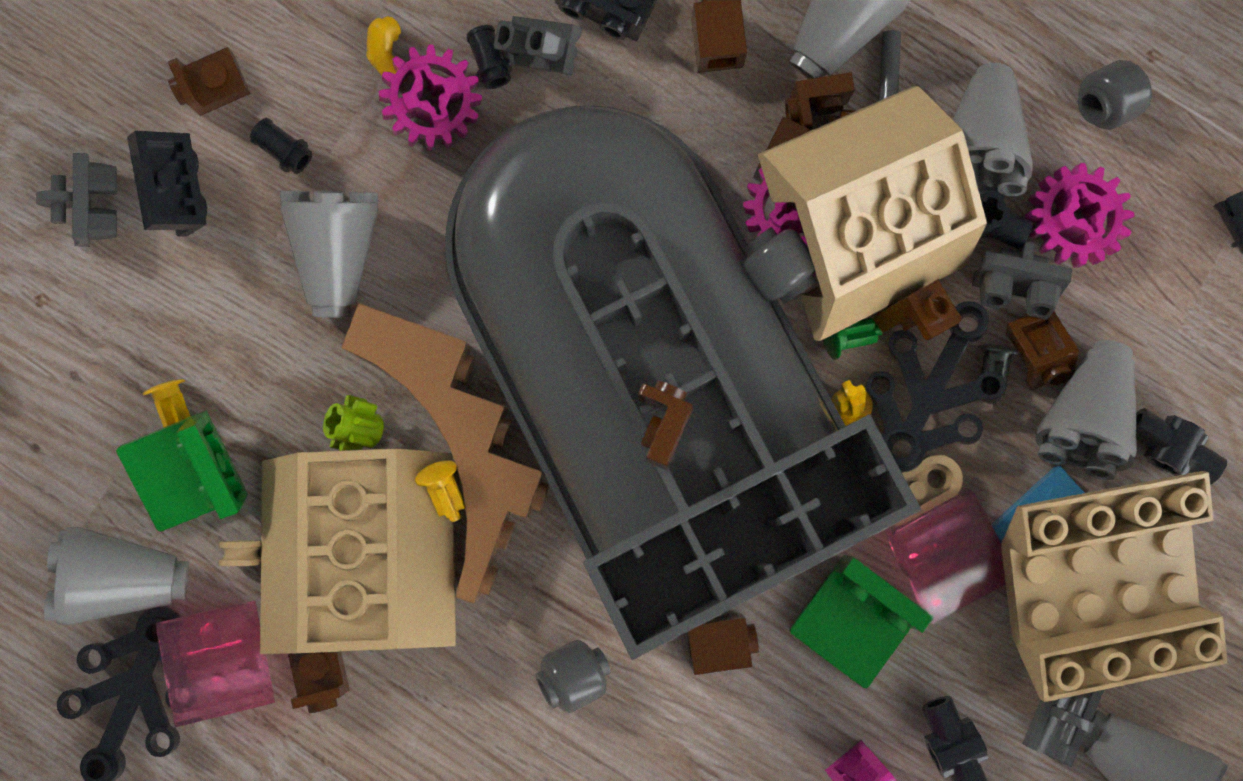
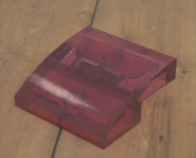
M970 489L886 533L899 567L908 577L920 607L934 617L931 621L932 624L1006 584L1001 543L976 495Z
M256 601L156 623L175 728L275 703L266 654H260V621Z

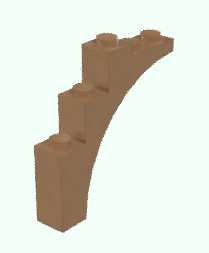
M358 303L341 348L377 365L404 385L431 415L449 445L454 462L457 464V470L463 487L467 533L465 561L455 597L474 604L479 600L481 593L489 596L493 588L499 568L491 566L498 548L506 550L515 527L514 522L508 521L510 513L527 518L532 509L540 511L547 495L549 484L542 482L544 477L542 471L492 454L495 445L504 446L512 420L506 418L508 412L506 407L457 390L459 381L466 383L472 372L475 362V356L469 355L472 346L466 341Z

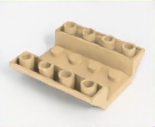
M919 86L910 87L758 154L772 202H795L820 285L801 295L814 340L821 341L892 305L937 279L940 280L966 267L987 224L964 132Z
M407 449L301 452L262 461L260 654L456 646L454 522L446 518V515L439 517L426 486H419L415 482L417 474L425 467L439 461H453L452 453Z
M1199 471L1017 506L1001 543L1011 633L1037 694L1042 701L1048 702L1228 664L1223 616L1200 606L1192 525L1214 521L1209 472Z

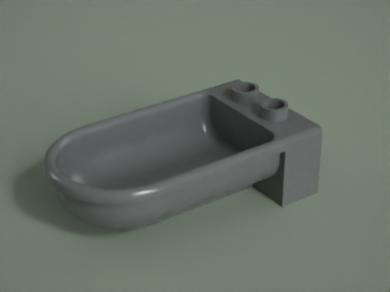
M571 106L543 112L521 121L494 139L478 155L462 178L452 200L445 233V256L450 283L458 304L587 559L583 561V564L631 660H634L922 509L871 415L869 414L845 426L779 301L766 300L745 272L743 263L752 251L747 245L715 182L696 154L676 135L646 117L613 107ZM657 381L671 384L685 391L687 395L684 401L693 404L692 414L667 471L648 463L646 456L649 449L641 446L642 439L653 415L662 419L665 415V411L639 400L638 392L642 383L651 387H655Z

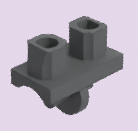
M513 16L512 22L499 21L494 40V49L504 51V60L509 61L511 65L573 75V60L578 54L575 44L581 37L582 27L567 23Z
M73 153V192L66 191V176L51 175V190L36 193V204L51 208V223L65 224L66 209L72 208V238L74 239L75 246L90 247V240L117 238V210L90 209V194L117 195V167L90 162L87 153Z
M1026 240L1025 244L1020 249H1017V251L1001 248L999 253L986 251L979 269L975 270L973 274L972 286L980 288V302L982 306L994 309L1006 308L1011 301V295L1026 297L1025 312L1029 316L1048 319L1056 309L1060 296L1071 282L1072 269L1048 264V257L1034 255V241Z
M1104 690L1048 702L1040 700L1022 744L1072 767L1086 732L1091 733L1095 724L1091 720Z

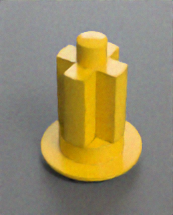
M184 379L167 381L143 392V396L151 393L163 427L191 417L178 385L185 382Z
M850 380L843 382L841 389L831 399L845 426L869 414L871 415L873 410L872 399L865 391L862 384L854 386Z
M445 460L433 463L422 469L417 474L415 482L419 486H426L439 517L446 515V518H449L451 522H455L461 518L459 510L465 509V502L453 477L457 464L454 461Z

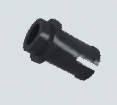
M481 25L471 29L467 33L466 38L471 46L479 69L476 73L479 82L484 83L487 89H496L506 85L511 80L512 66L509 61L504 60L501 50L494 49V27L492 25Z
M270 118L261 119L252 129L249 137L251 138L250 142L259 146L280 162V169L284 172L292 171L294 174H298L311 161L312 151L308 149V143L303 139H294L274 124Z
M1243 191L1226 198L1225 201L1215 204L1213 207L1218 211L1234 240V243L1230 244L1231 247H1238L1241 254H1243Z

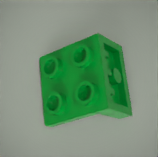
M207 410L124 443L116 450L156 530L159 532L216 510L220 520L234 515L240 511L248 496L245 486Z
M843 554L791 625L789 631L862 688H868L909 630L912 628L923 633L934 617L856 558Z

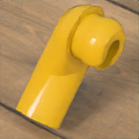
M390 16L383 17L382 19L375 18L367 28L366 57L381 76L383 72L396 74L393 67V58L395 57L392 54L393 42L398 40L401 27L398 21Z

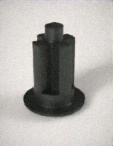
M978 345L977 348L985 349L981 374L989 371L1000 374L1005 381V391L1003 394L1005 395L1012 355L1021 354V352L1002 345ZM992 379L985 380L980 386L981 390L988 395H994L1000 390L999 384Z

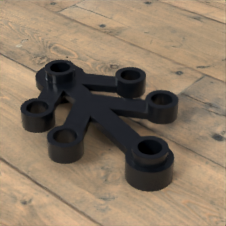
M965 301L955 306L961 316V320L966 317L973 318L978 326L971 332L963 331L959 327V323L949 329L952 334L926 381L916 354L918 345L915 335L908 330L905 332L904 330H898L890 336L888 342L889 351L899 362L913 404L904 423L893 398L896 390L893 377L885 371H877L872 373L867 379L866 388L868 394L876 401L885 428L882 437L902 473L916 469L922 463L926 451L956 442L966 445L974 444L982 436V422L973 414L960 415L954 421V424L922 432L932 414L978 400L993 403L1001 399L1004 394L1005 381L1003 377L992 371L981 374L975 381L944 390L968 344L981 339L987 331L989 321L987 311L976 302ZM900 338H907L912 342V347L909 351L900 353L894 348L895 342ZM878 379H885L890 383L889 390L884 394H877L872 390L873 383ZM988 379L995 380L999 384L1000 390L994 395L985 394L980 387L982 382ZM965 421L973 422L977 426V433L972 437H964L958 431L959 425ZM899 441L907 442L911 446L909 455L903 458L895 456L892 452L895 443Z
M156 607L147 610L138 619L134 632L105 644L98 642L86 645L78 652L77 665L80 670L88 674H94L105 670L110 665L111 660L140 650L131 670L85 689L76 687L67 690L57 700L59 714L66 719H75L88 713L92 706L120 695L99 745L89 750L81 760L80 772L85 781H115L123 774L126 758L120 747L139 705L149 729L145 740L147 751L155 757H164L175 751L179 746V732L170 725L152 677L159 660L170 683V687L165 694V701L170 709L181 712L193 707L198 702L200 696L199 688L193 681H190L178 650L185 635L184 622L181 616L173 609ZM155 623L161 624L165 630V635L161 641L155 639L152 635V627ZM92 649L96 650L101 656L98 666H93L89 662L88 656ZM178 687H183L188 691L189 701L187 704L180 703L177 700L176 691ZM71 695H75L80 699L81 707L79 711H74L70 708L69 698ZM158 733H164L168 736L170 743L167 749L158 746L156 741ZM95 759L104 763L105 772L103 775H98L94 771L93 762Z

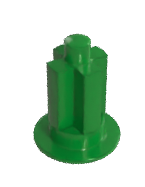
M868 318L862 319L823 339V343L828 355L832 359L837 360L840 358L843 350L876 343L878 336L883 333L874 320Z

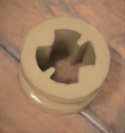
M261 540L220 541L219 548L223 549L224 557L219 560V566L261 565V557L258 555Z

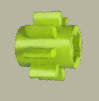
M346 395L344 405L335 403L330 406L323 421L324 435L328 439H332L329 445L330 448L338 449L339 451L363 450V447H375L379 443L384 430L382 416L375 413L378 407L377 404L370 403L367 399Z

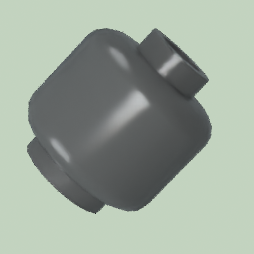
M1117 60L1085 77L1080 84L1078 93V109L1086 121L1098 128L1111 130L1120 127L1142 115L1150 106L1152 98L1151 83L1147 74L1140 66L1131 61Z
M770 227L747 244L753 253L745 259L743 268L766 300L774 301L780 298L783 304H785L816 282L813 276L816 271L809 248L795 230L788 229L777 234L773 227Z
M574 640L546 654L540 663L541 671L536 673L535 676L548 705L552 709L559 707L566 713H572L605 694L607 690L605 676L611 673V669L604 653L599 647L591 650L583 641Z

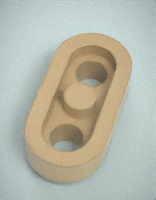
M945 455L926 456L916 469L902 473L922 510L894 524V526H901L914 521L950 501L959 493L963 484V475L959 465L952 458ZM932 470L938 471L941 475V483L936 488L931 487L927 481V476Z

